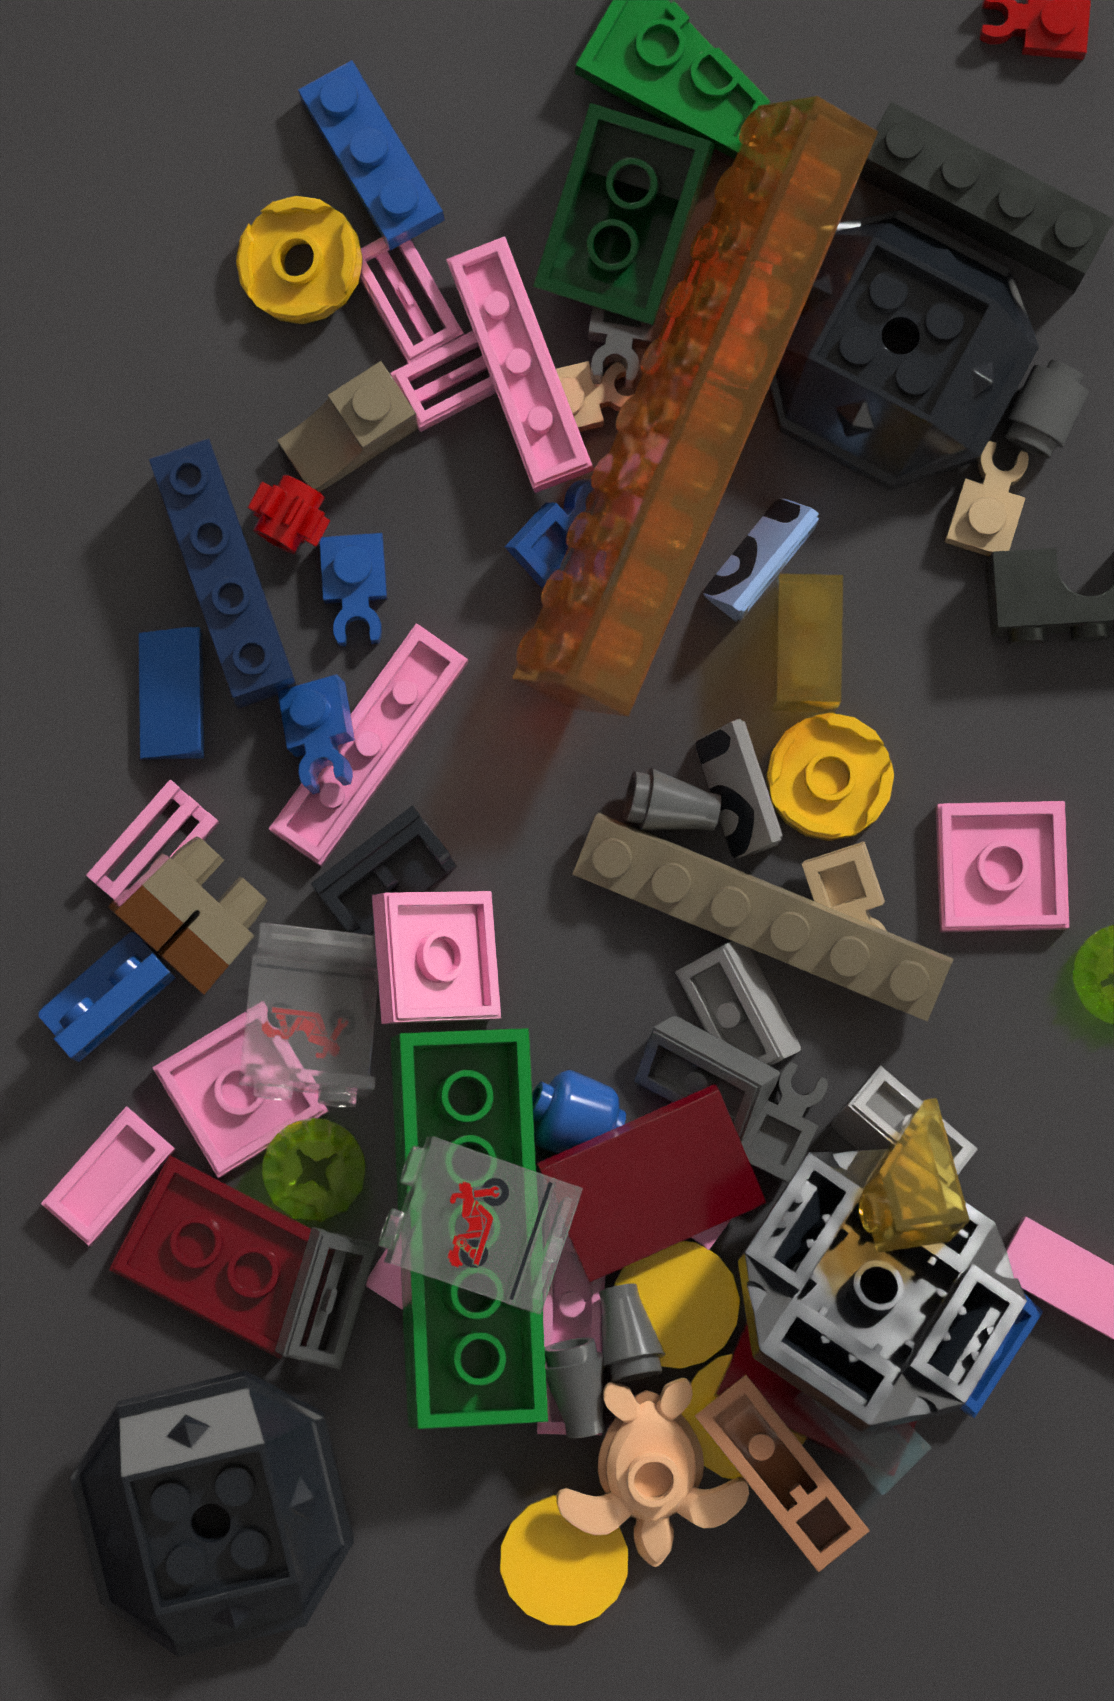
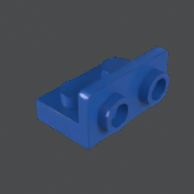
M130 932L39 1011V1018L56 1036L54 1040L71 1059L80 1062L176 977L135 932Z

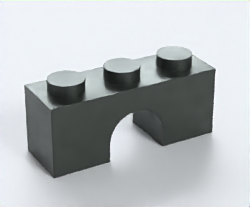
M1056 548L993 551L986 561L991 637L1007 636L1008 645L1011 646L1042 644L1046 642V634L1071 632V641L1094 642L1108 639L1109 630H1114V552L1111 554L1112 582L1109 590L1097 596H1083L1070 590L1062 581L1058 571Z

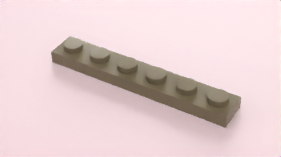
M598 813L593 820L572 874L927 1022L953 962V958L601 813Z

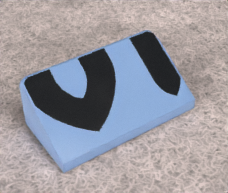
M787 499L776 500L704 588L703 595L735 622L738 619L741 621L815 530L819 521V513L811 507Z

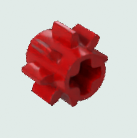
M288 475L282 476L278 486L274 484L270 486L261 482L247 507L254 512L253 516L259 519L253 532L268 543L292 554H295L300 543L304 544L307 542L316 547L331 521L324 517L325 513L319 510L325 497L309 485Z

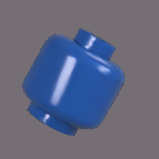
M572 1070L561 1072L549 1084L539 1082L532 1092L534 1141L540 1148L556 1155L625 1124L626 1112L619 1108V1097L616 1091L610 1086Z

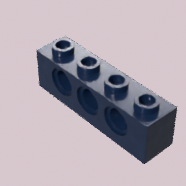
M208 438L150 458L149 462L237 708L239 709L276 696L280 690L297 686L210 439Z

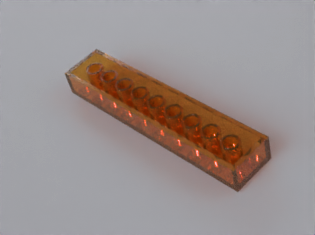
M819 96L759 105L746 118L739 134V141L742 145L733 166L723 173L717 183L714 194L717 203L708 223L697 232L691 244L690 256L693 259L684 280L674 287L668 297L665 307L668 317L659 338L649 345L641 361L643 375L635 394L623 404L616 420V428L619 431L610 452L602 457L594 469L591 478V486L594 490L586 505V509L578 514L570 525L566 537V544L569 547L559 570H556L548 578L543 588L541 602L544 605L534 628L524 635L516 653L518 666L512 679L576 710L629 717L878 134L877 130Z

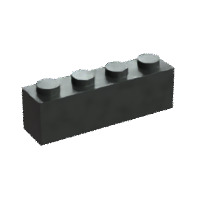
M892 101L889 103L865 147L855 174L856 177L1076 292L1114 222V218Z

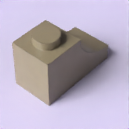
M382 361L330 393L328 399L321 407L293 430L278 439L277 442L303 483L321 492L418 429L416 412Z

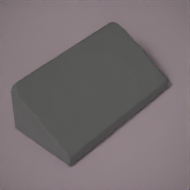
M672 1016L653 1027L634 1082L671 1102L678 1101L715 1084L721 1093L740 1140H743L747 1137L776 1086L780 1072L682 1018Z

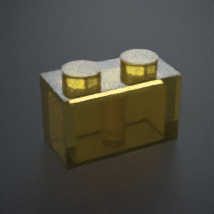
M779 573L774 586L772 711L835 713L841 703L843 575Z

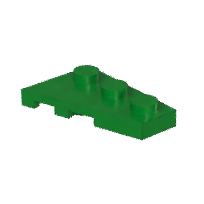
M613 0L576 63L575 74L684 133L712 141L715 144L714 149L739 162L766 115L770 100L719 47L714 48L689 22L690 17L675 1L671 3L669 0Z

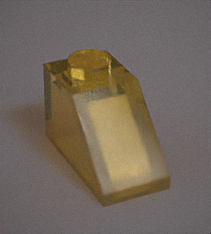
M937 1098L924 1100L908 1118L863 1188L864 1190L859 1200L860 1219L864 1229L868 1233L872 1232L877 1253L950 1242L970 1221Z

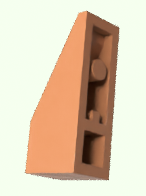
M747 1375L743 1376L695 1415L818 1572L870 1531Z

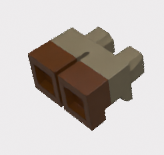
M196 836L180 847L171 857L162 853L153 862L151 868L129 890L125 889L108 908L190 984L205 995L254 937L248 928L257 919L268 900L243 877L239 876L216 901L201 885L221 865L224 859L204 840Z

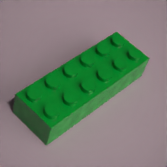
M529 1028L400 1033L390 1038L408 1427L426 1429L548 1422L539 1225L514 1299H509L538 1215ZM491 1178H499L507 1184L509 1196L503 1204L492 1206L487 1204L483 1198H499L502 1194L499 1186L494 1185L499 1188V1190H494L495 1194L499 1193L498 1197L491 1195L475 1198L474 1191L491 1189L494 1186L490 1188H482V1186ZM463 1181L470 1183V1187H473L472 1193L474 1198L470 1216L464 1218L481 1216L483 1230L466 1232L469 1229V1223L462 1217L464 1199L457 1197L454 1204L450 1202L452 1194L462 1193L459 1190V1183L462 1184ZM476 1200L480 1203L477 1204L476 1209L478 1205H482L493 1217L482 1252L483 1256L485 1247H487L488 1258L480 1267L474 1264V1260L487 1218L480 1211L481 1215L471 1216ZM482 1216L486 1219L485 1224H484V1227H483V1218H482ZM482 1231L480 1237L464 1238L458 1241L460 1246L466 1247L469 1244L468 1241L479 1240L478 1247H472L469 1250L470 1252L472 1249H477L474 1259L470 1257L469 1252H466L468 1257L473 1260L472 1265L477 1266V1268L468 1267L463 1263L460 1251L464 1247H460L458 1253L463 1265H459L458 1268L452 1266L451 1262H449L450 1259L447 1257L449 1251L454 1249L455 1244H452L454 1236Z

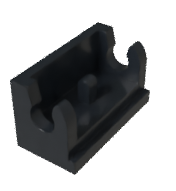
M412 805L313 881L311 885L357 945L374 931L372 895L425 892L454 870L457 865L452 860L451 854Z

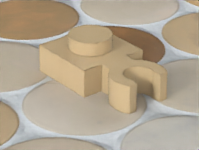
M589 361L556 369L580 432L604 425L601 408L610 406L619 412H632L643 406L644 398L642 393L623 396L616 391L614 386L616 381L626 377V368L619 362L612 364L606 370L600 384L592 383Z
M992 441L987 443L978 460V470L983 478L982 484L968 479L964 480L944 541L945 543L990 557L993 551H1009L1025 497L1009 493L1008 491L1010 486L1016 484L1022 478L1029 460L1028 453L1020 451L1014 462L1013 469L1009 471L997 469L992 461L996 443Z
M865 842L814 857L802 863L815 902L887 931L883 924L872 918L869 913V909L883 905L885 900Z

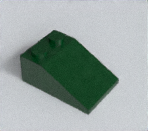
M590 103L533 287L654 325L695 211L715 144L700 137Z

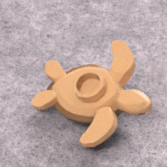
M680 1378L664 1385L661 1395L645 1390L634 1396L629 1387L610 1382L605 1385L602 1397L606 1407L616 1417L605 1434L598 1456V1474L605 1494L590 1496L565 1488L558 1491L556 1504L560 1514L572 1525L593 1535H607L616 1530L629 1517L636 1519L634 1525L636 1549L649 1565L657 1567L666 1559L672 1549L674 1530L670 1522V1516L678 1513L699 1527L715 1528L729 1521L744 1507L748 1499L749 1487L744 1478L737 1477L712 1489L698 1488L704 1470L703 1452L696 1434L681 1414L691 1402L693 1395L691 1383L687 1378Z

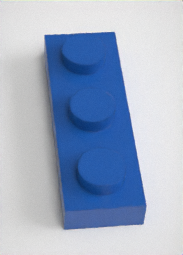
M353 60L298 89L303 105L390 251L445 221L443 210Z

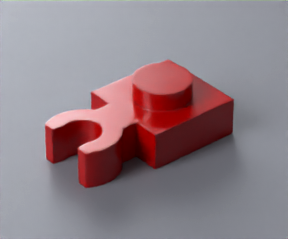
M983 0L982 9L1000 11L1004 15L1006 22L1000 26L982 25L979 40L987 44H1001L1008 41L1012 36L1023 37L1022 55L1084 60L1087 53L1091 0H1026V4L1017 3L1016 0Z

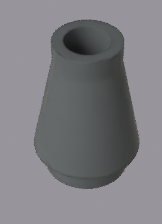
M650 768L647 773L634 771L626 790L623 818L624 821L637 823L639 830L701 829L713 832L719 819L721 795L704 791L653 768Z
M623 1284L601 1290L599 1296L602 1305L604 1369H609L611 1382L618 1384L628 1383L661 1374L663 1371L660 1358L665 1356V1352L639 1297L637 1284Z
M576 1338L546 1346V1382L565 1424L567 1437L584 1438L604 1432L602 1397L604 1384L602 1352H597L595 1339Z

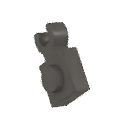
M593 306L588 341L605 343V345L601 346L593 355L591 362L592 383L600 384L603 368L610 363L619 362L626 368L625 388L633 389L638 380L639 359L632 347L650 350L654 325Z
M790 1062L779 1075L778 1092L781 1098L776 1105L767 1100L747 1137L740 1140L751 1166L787 1184L798 1169L819 1126L802 1116L807 1108L815 1106L823 1099L828 1088V1080L820 1077L812 1093L808 1095L796 1093L792 1088L791 1079L798 1065Z

